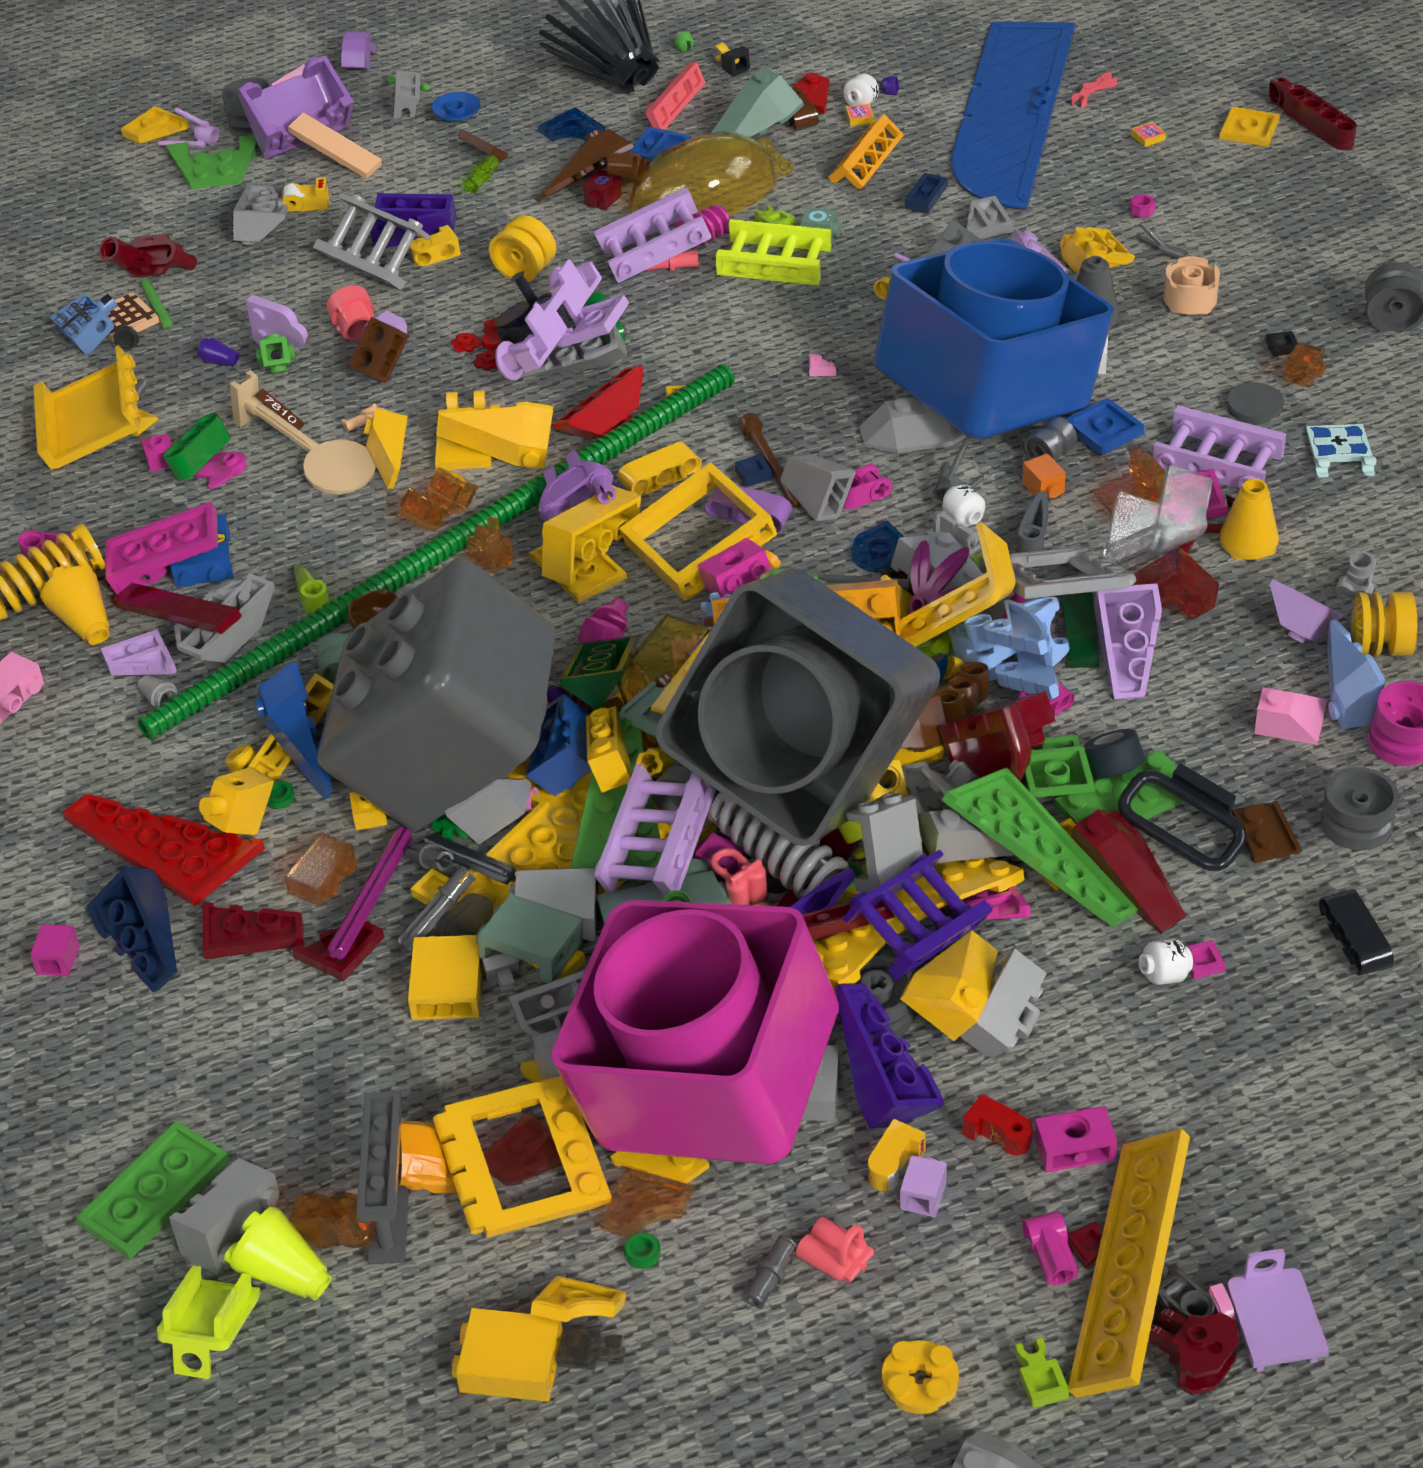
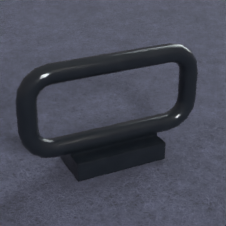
M1179 763L1174 770L1172 778L1155 770H1146L1138 773L1126 786L1118 800L1119 813L1135 828L1208 871H1221L1229 867L1239 855L1247 840L1246 829L1243 823L1230 814L1233 810L1236 796L1182 763ZM1147 783H1154L1229 828L1233 832L1234 838L1220 857L1210 858L1134 812L1131 808L1132 800L1142 786Z

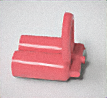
M724 848L713 854L711 867L726 880V895L730 898L731 904L755 905L760 902H767L766 870L760 859L750 863L739 851L731 848ZM724 856H731L737 860L738 864L742 865V870L731 875L727 872L726 868L723 869L718 864V861Z
M822 1216L814 1224L810 1235H805L799 1242L795 1255L835 1280H845L851 1283L860 1270L863 1272L866 1270V1263L874 1256L875 1251L867 1246L861 1226L855 1224L849 1230H846Z

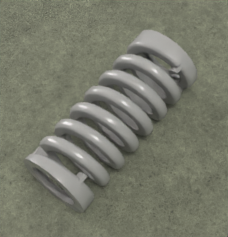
M721 792L710 807L708 813L709 822L719 825L721 832L731 836L733 843L743 847L747 855L755 857L756 860L760 859L764 868H768L770 875L780 879L785 888L793 890L795 897L801 899L823 882L849 868L848 862L842 857L836 856L831 858L832 849L829 846L823 845L819 847L820 840L807 846L796 845ZM723 803H725L721 810V813H719L721 806L723 805Z

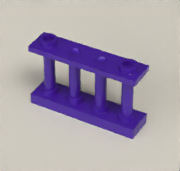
M941 850L936 851L930 856H927L925 853L920 855L912 862L909 869L867 894L865 891L858 893L849 902L851 909L843 917V920L849 923L863 915L895 952L894 957L897 960L887 971L896 981L957 942L971 930H975L993 911L985 900L974 907L970 904L966 905L933 867L944 855ZM924 877L956 913L955 919L953 920L950 916L946 918L915 881ZM904 889L936 926L935 932H932L930 929L926 931L895 894ZM883 902L916 939L915 945L912 946L909 942L905 943L874 907Z

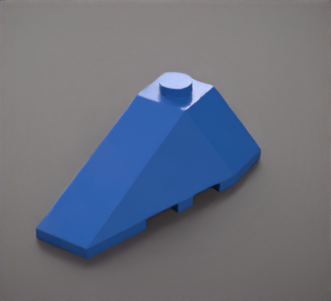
M294 662L284 667L259 686L258 699L254 700V706L258 718H264L269 732L318 793L326 799L331 797L332 782L329 773L323 770L318 763L319 745H314L317 742L316 725L313 717L307 718L308 710L305 700L308 699L297 663Z

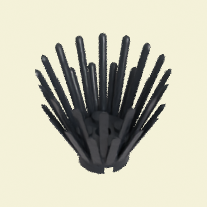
M557 0L558 4L590 34L588 37L576 26H571L569 29L552 15L546 14L545 18L547 21L589 51L587 52L577 45L573 46L544 30H540L539 34L586 61L584 62L546 43H539L540 46L548 49L546 52L581 69L567 64L561 65L562 67L617 86L626 94L634 92L633 86L637 83L645 86L651 81L659 69L656 63L659 62V59L653 53L641 0H637L639 10L636 0H617L619 4L616 7L612 0H600V5L610 21L604 17L592 0H583L591 10V12L584 11V17L590 24L567 1Z

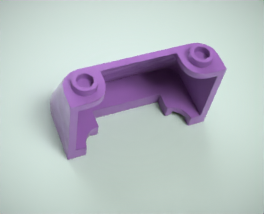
M326 55L320 58L314 57L309 59L305 63L302 74L265 89H262L258 83L249 82L239 88L238 98L257 144L266 159L306 144L288 133V126L303 112L337 132L348 126L354 105L353 99Z

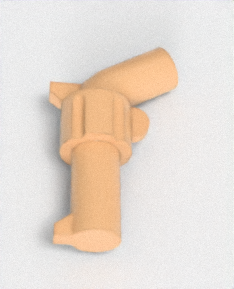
M374 403L371 407L362 410L360 415L349 420L342 419L341 422L345 430L349 432L365 425L367 417H373L375 408L386 409L379 408Z

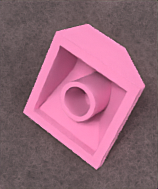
M1263 687L1257 708L1254 734L1318 745L1328 699Z

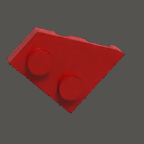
M808 72L793 88L801 89L808 100L815 106L817 112L826 113L830 85L829 78L817 73Z

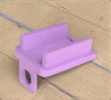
M1284 1249L1256 1252L1247 1255L1244 1276L1231 1278L1227 1285V1293L1232 1303L1252 1368H1255L1256 1372L1264 1371L1265 1366L1307 1359L1309 1363H1315L1319 1357H1325L1329 1354V1348L1302 1273L1295 1268L1283 1269L1285 1260ZM1262 1260H1275L1269 1267L1255 1268V1265Z

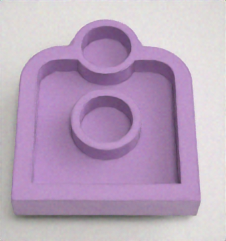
M251 295L246 300L253 341L260 345L259 340H264L265 336L280 334L281 337L286 336L288 344L293 343L294 351L305 345L308 332L302 324L298 323L296 315L290 308L255 295Z

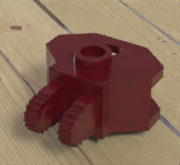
M1163 1309L1158 1316V1320L1164 1327L1170 1329L1176 1335L1161 1329L1157 1325H1152L1148 1340L1154 1346L1156 1345L1159 1349L1169 1354V1362L1176 1367L1178 1387L1190 1395L1216 1390L1236 1363L1235 1349L1239 1344L1236 1321L1222 1312L1200 1318L1191 1314L1187 1319L1173 1310Z

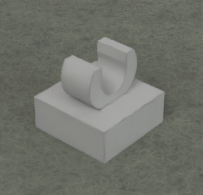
M502 953L483 959V973L487 982L497 979L501 992L514 988L512 974L519 972L518 958Z

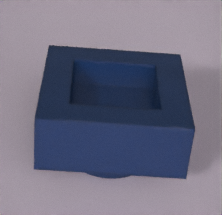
M761 454L735 462V472L746 487L772 479V470Z

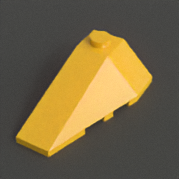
M971 930L910 977L900 1000L955 1041L977 1023L989 997L998 950Z

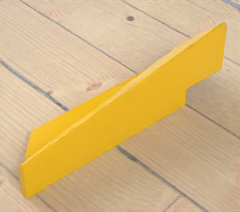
M317 673L313 675L305 687L308 699L305 700L308 710L307 718L313 717L315 725H317L328 708L327 705L330 703L334 684ZM270 734L248 767H253L272 780H277L292 759L273 735Z

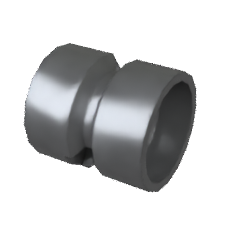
M1055 416L1026 438L1024 441L1025 453L1030 460L1048 453L1057 461L1060 456L1066 454L1076 445L1077 434L1071 423L1062 417Z

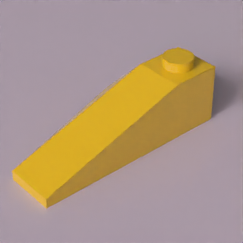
M518 402L516 406L501 408L500 404L491 405L490 409L475 410L473 407L439 410L436 435L515 466L532 469L544 468L554 406Z

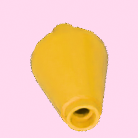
M1254 478L1244 482L1220 531V545L1233 559H1261L1271 556L1276 552L1279 544V535L1270 492L1263 480Z
M83 565L67 569L64 566L55 568L50 573L51 578L40 593V598L45 606L90 645L106 641L110 636L109 623L98 579L90 565Z

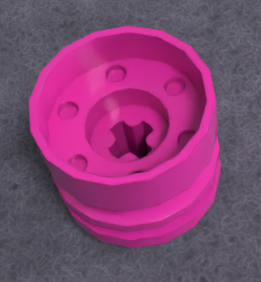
M1397 681L1387 685L1380 691L1367 740L1369 747L1375 755L1387 763L1398 766H1411L1423 762V684Z

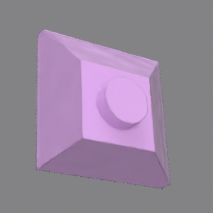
M1272 579L1270 588L1280 625L1290 630L1288 636L1301 643H1304L1306 639L1316 642L1329 630L1330 620L1337 619L1339 621L1343 617V614Z

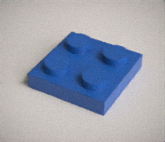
M1108 397L1066 418L1074 427L1077 438L1100 456L1144 434L1145 425Z

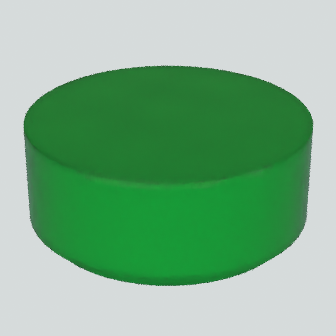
M282 780L274 781L267 806L272 809H282L292 804L295 799L292 784Z
M646 1232L633 1234L624 1244L625 1260L634 1268L646 1269L652 1267L661 1256L659 1240L654 1235Z

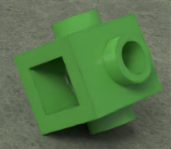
M271 334L265 336L264 340H259L260 349H256L258 365L264 364L265 371L271 370V374L287 372L286 367H292L291 360L296 359L293 343L288 344L286 336L281 337L280 334ZM273 352H280L282 355L280 359L273 360L271 358Z

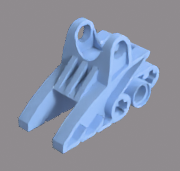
M1041 597L1023 604L1007 599L1004 601L1008 619L1003 618L992 621L991 615L979 614L968 618L964 624L957 625L949 630L955 657L961 658L966 663H985L989 669V681L997 679L998 684L1002 687H1010V689L1024 691L1029 694L1046 691L1048 699H1054L1059 696V685L1053 666L1069 652L1070 648L1066 638H1051V621L1055 616V612L1060 608L1057 598ZM1017 653L1019 662L1003 664V660Z

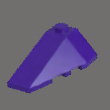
M839 984L836 987L855 1096L869 1128H887L893 1119L905 1123L945 1105L932 1074L924 1064L917 1065L907 1051L911 1046L905 1037L899 1039L889 1027L890 1017L865 984Z

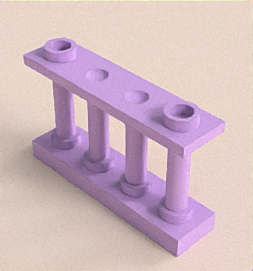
M687 187L594 231L604 255L612 253L614 258L608 260V264L617 283L712 238L703 217L700 216L694 219L692 216L698 210ZM683 219L685 224L670 230V225ZM657 231L660 232V236L647 242L645 237ZM636 242L637 247L623 253L622 248Z
M1177 405L1173 415L1172 432H1175V435L1169 445L1155 442L1152 465L1164 470H1172L1184 474L1214 469L1219 483L1240 489L1248 479L1255 478L1265 482L1266 471L1262 469L1268 458L1281 460L1285 449L1286 433ZM1187 436L1202 440L1196 452L1180 448ZM1216 443L1230 447L1224 459L1208 456L1213 444ZM1242 450L1257 454L1251 467L1235 463Z
M636 764L633 774L627 782V790L604 851L595 868L594 876L607 893L614 892L619 878L653 881L663 896L670 891L680 890L716 788L693 772L686 783L653 781L643 765ZM650 794L683 796L680 806L676 811L645 809ZM640 822L673 824L666 839L634 837ZM629 850L662 852L660 861L655 868L624 865Z

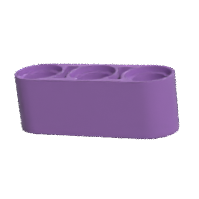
M738 486L771 516L776 532L779 533L792 513L793 507L790 501L779 495ZM717 487L705 504V510L710 517L718 516L722 517V520L738 524L740 522L747 523L751 520L744 511Z

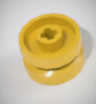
M519 215L514 217L490 241L489 253L496 269L506 278L511 279L515 274L524 271L525 279L527 282H531L555 257L557 248L553 235L541 221L532 216Z

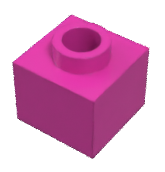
M168 433L141 440L150 472L169 467L163 457L164 453L172 446Z

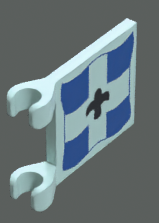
M1363 424L1306 426L1318 478L1329 476L1328 467L1330 462L1361 461L1363 475H1375L1376 457L1372 455Z

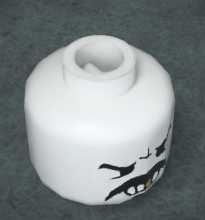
M859 74L845 84L843 89L844 99L850 106L871 104L877 99L879 94V86L876 80L868 74Z
M962 484L951 487L945 493L942 507L943 511L957 520V526L963 524L967 527L977 524L982 519L986 505L985 500L971 486Z
M1177 939L1149 942L1145 946L1143 954L1139 957L1141 972L1155 985L1182 982L1193 967L1191 951Z

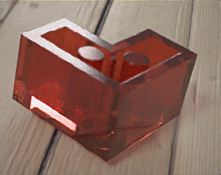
M1180 546L1134 573L1136 582L1132 586L1158 583L1162 608L1173 602L1189 618L1196 619L1216 606L1219 583Z

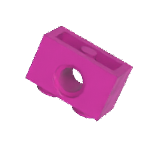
M747 537L698 565L705 589L710 593L718 592L721 598L725 594L732 595L738 587L759 580L762 574L771 571L765 549Z
M1105 1106L1083 1108L1079 1111L1058 1115L1049 1114L1035 1119L1034 1140L1045 1173L1116 1160L1117 1138Z

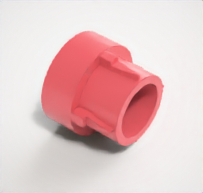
M360 286L341 288L334 292L326 303L329 317L345 341L361 339L364 325L369 322L371 317L374 318L372 300L367 290Z

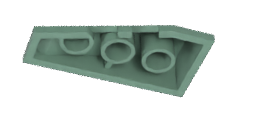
M762 67L744 84L702 146L719 157L727 155L745 145L746 139L757 133L760 136L767 133V128L777 122L781 125L788 121L804 106V103L781 75Z

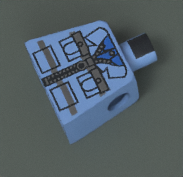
M108 293L96 303L87 294H83L54 313L50 318L87 355L114 329V324L107 314L118 305Z

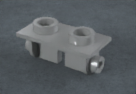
M937 511L933 514L932 521L934 522V527L926 531V535L942 532L951 533L962 548H969V557L982 552L977 531H972L963 524L957 526V520L950 517L945 511Z

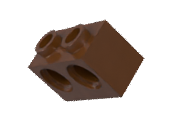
M371 317L364 328L363 335L352 354L348 366L386 383L409 335Z

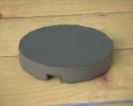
M1258 382L1237 385L1230 390L1227 397L1229 413L1236 415V419L1251 424H1264L1270 422V419L1274 417H1279L1284 405L1283 396L1276 388Z

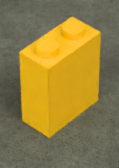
M477 935L414 937L408 994L412 1020L480 1018L483 959L479 958V945L476 943Z
M471 1308L468 1323L463 1322L461 1326V1353L454 1356L452 1363V1378H457L459 1392L549 1402L563 1341L561 1321L526 1313Z

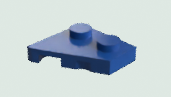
M648 127L630 151L636 152L642 158L649 159L651 166L692 145V136Z

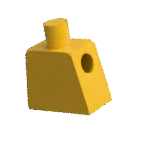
M253 767L219 776L213 782L209 797H203L200 800L199 810L204 820L223 832L255 835L259 831L274 780Z

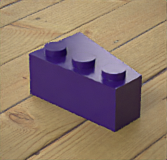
M377 193L375 208L407 222L411 218L423 225L422 230L429 235L439 233V228L449 225L454 232L457 215L453 194ZM378 218L370 232L373 247L387 223ZM396 227L386 248L398 246L406 231ZM415 235V237H414L413 240H415V239H417V238H421V237Z

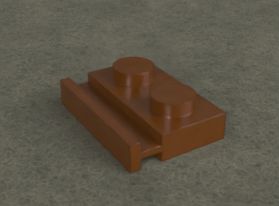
M1278 801L1272 802L1270 806L1259 804L1232 810V815L1240 820L1246 829L1247 840L1245 845L1254 863L1283 858L1291 854H1300L1301 847Z

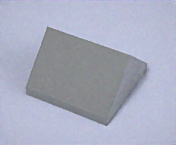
M497 779L465 801L445 810V813L451 821L480 845L525 814L531 788L529 780Z

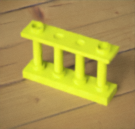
M730 219V242H733L730 250L718 249L716 253L717 275L819 285L821 272L820 260L817 257L820 251L831 252V229ZM744 243L758 244L756 253L741 252ZM769 246L784 247L781 256L766 254ZM794 248L809 250L806 258L791 256Z

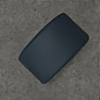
M1134 729L1110 731L1092 738L1083 745L1091 774L1094 778L1117 776L1137 768L1145 761L1138 734Z

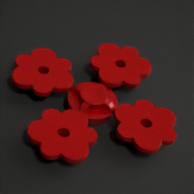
M497 318L484 322L483 332L485 334L482 336V342L480 339H477V335L470 333H460L456 335V339L451 340L453 350L458 353L464 351L473 352L474 348H478L481 345L488 351L477 354L476 360H474V366L476 368H483L484 371H490L492 368L498 369L495 360L496 351L494 350L497 349L502 341L496 333L498 330L495 325Z

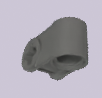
M1172 1267L1168 1270L1167 1277L1160 1281L1155 1310L1160 1314L1166 1308L1187 1319L1191 1314L1194 1316L1200 1315L1196 1316L1200 1318L1213 1315L1215 1304L1213 1298L1194 1283L1182 1269Z

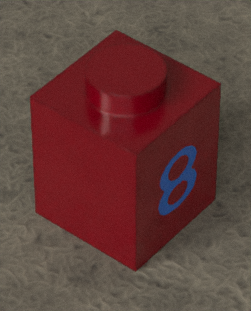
M599 169L583 184L585 204L592 208L596 207L606 211L622 196L621 177L608 175L607 171Z

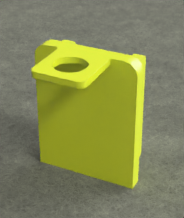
M192 1265L164 1307L163 1320L157 1327V1339L160 1342L172 1344L175 1374L204 1379L210 1378V1350L224 1351L230 1347L259 1299L260 1288L251 1287V1274L242 1273L236 1284L202 1279L201 1266ZM185 1353L195 1354L200 1358L202 1367L199 1369L187 1367L182 1360V1355Z

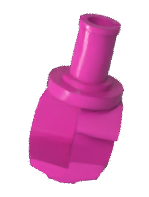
M614 598L611 600L610 605L598 607L592 617L586 616L579 631L578 642L585 643L623 637L627 627V619L625 617L626 610L628 609L627 603L621 598Z

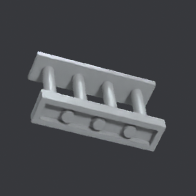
M341 193L339 198L349 205L332 240L329 239L328 242H324L317 238L313 248L330 259L401 290L406 281L398 276V268L415 235L426 240L429 239L430 235L422 230L423 225L411 218L407 222L366 204V200L356 194H352L349 197ZM358 210L368 214L351 248L348 247L346 251L342 250L343 246L341 243ZM377 218L387 222L370 256H366L365 259L360 258V251ZM396 227L405 230L406 232L389 265L386 264L384 268L380 267V262L378 261Z

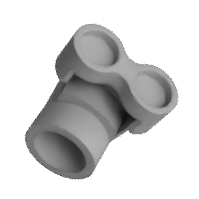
M1366 551L1353 553L1349 559V569L1345 576L1339 578L1335 592L1337 594L1345 593L1348 597H1355L1359 592H1367L1370 600L1375 588L1372 584V579L1376 567V559Z

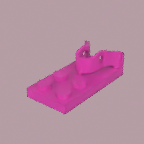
M212 501L105 540L106 580L115 593L119 594L131 583L140 585L153 584L167 573L170 564L181 562L189 557L217 548V511ZM143 575H148L150 578L145 580L141 577Z

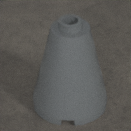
M1091 256L1082 262L1076 281L1113 306L1114 311L1110 329L1118 321L1119 309L1109 263L1100 256Z

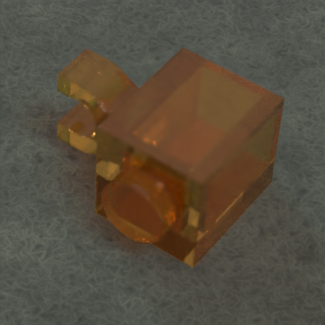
M490 516L487 519V526L482 527L478 525L475 527L476 534L467 539L469 560L495 574L502 568L510 566L514 560L512 539L499 532V521Z

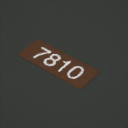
M263 388L255 395L298 430L304 426L302 420Z

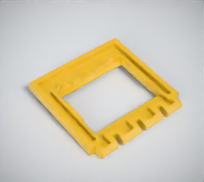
M561 1076L444 1106V1113L433 1117L440 1142H447L442 1145V1149L450 1173L456 1174L452 1179L460 1203L464 1206L469 1205L463 1209L471 1234L484 1232L486 1238H490L611 1203L612 1196L582 1114ZM541 1104L572 1191L502 1210L473 1121L485 1118L490 1120L521 1112L523 1108Z

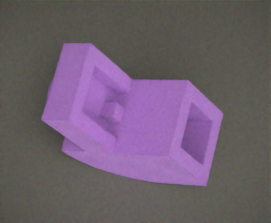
M347 31L344 34L341 54L342 68L353 70L370 69V55L376 54L377 45L371 42V32Z

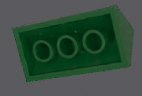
M638 635L578 643L560 678L561 686L595 710L599 709L623 677L639 641Z

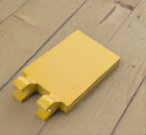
M485 390L474 391V409H490V407H486ZM458 392L446 393L447 409L459 408ZM437 436L436 470L492 467L491 456Z

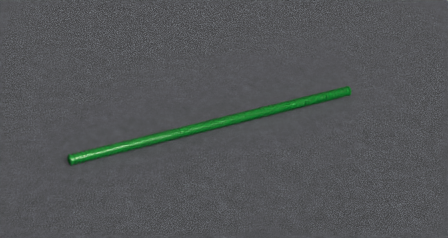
M726 364L718 365L711 371L698 377V379L693 380L692 383L680 388L679 391H675L673 394L660 400V402L647 408V410L637 414L634 418L624 422L621 426L609 431L608 434L596 439L595 442H591L588 446L576 451L580 460L605 464L606 461H610L613 457L618 456L619 453H623L626 449L631 448L632 445H636L639 441L644 440L645 437H649L652 433L657 432L658 429H662L665 425L670 424L671 421L677 420L684 413L690 412V409L693 410L696 406L701 405L703 402L708 401L709 398L727 389L728 386L734 385L735 377L732 370ZM566 458L553 466L558 476L569 469ZM543 472L541 475L535 476L534 479H530L528 483H524L521 487H517L514 491L502 496L500 500L498 499L493 504L491 503L486 508L481 509L480 512L466 518V521H461L459 525L453 526L452 529L446 530L445 533H441L437 538L435 537L430 542L418 547L416 551L402 557V560L395 561V564L392 563L388 568L382 569L380 573L377 572L373 577L367 578L366 582L362 581L359 583V586H354L351 590L344 592V595H339L337 600H331L329 604L323 605L322 609H316L314 613L308 614L307 618H301L300 622L293 623L292 627L288 626L285 628V631L278 632L277 636L274 635L270 637V640L262 642V645L255 646L254 650L250 649L247 651V655L242 654L239 656V659L232 660L231 664L227 663L224 665V669L219 668L216 670V673L209 674L208 678L204 677L201 679V683H194L193 688L188 687L185 689V692L181 691L178 693L177 697H171L169 702L165 701L162 703V707H155L154 712L148 711L146 717L143 715L138 717V726L141 732L152 741L157 739V734L160 736L165 734V729L167 731L173 729V725L178 726L181 724V720L186 721L189 717L188 715H196V710L199 712L204 710V706L209 707L212 705V701L217 702L220 700V696L225 697L228 692L235 691V687L240 688L243 686V682L248 683L251 677L253 679L258 677V672L260 674L266 672V668L271 669L273 663L279 664L281 659L285 660L289 654H295L296 649L298 651L302 650L304 645L308 646L311 644V640L315 642L319 636L323 637L326 635V631L329 633L333 631L334 627L337 628L341 623H346L348 621L347 609L352 599L373 590L398 591L399 587L403 588L406 586V582L411 583L414 578L417 579L421 574L424 575L428 570L434 569L435 565L438 566L442 564V561H447L449 556H455L456 552L460 553L463 551V548L470 547V544L476 543L477 539H483L484 535L491 534V531H496L498 527L504 526L505 523H509L512 519L517 518L519 514L522 515L526 510H530L532 506L538 505L547 485Z

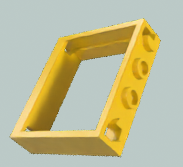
M711 462L619 528L625 544L684 601L695 596L705 588L698 568L700 563L746 537L761 547L777 535L771 516ZM717 487L744 511L751 520L680 572H677L644 539Z

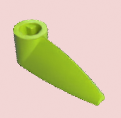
M296 563L294 565L296 588L303 609L308 615L311 612L314 613L318 608L322 609V606L326 603L329 604L327 586L323 581L316 580L304 566Z

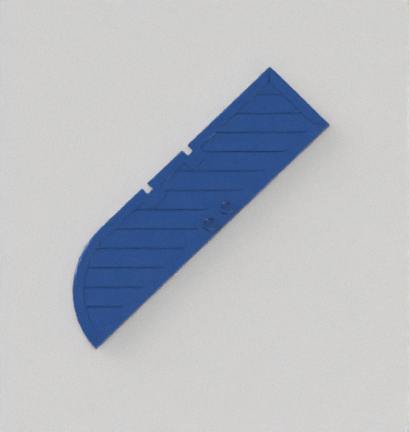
M991 22L973 81V86L980 87L971 88L963 117L971 118L962 119L950 160L951 170L956 181L973 196L979 199L996 196L1004 207L1028 209L1074 35L1075 23Z

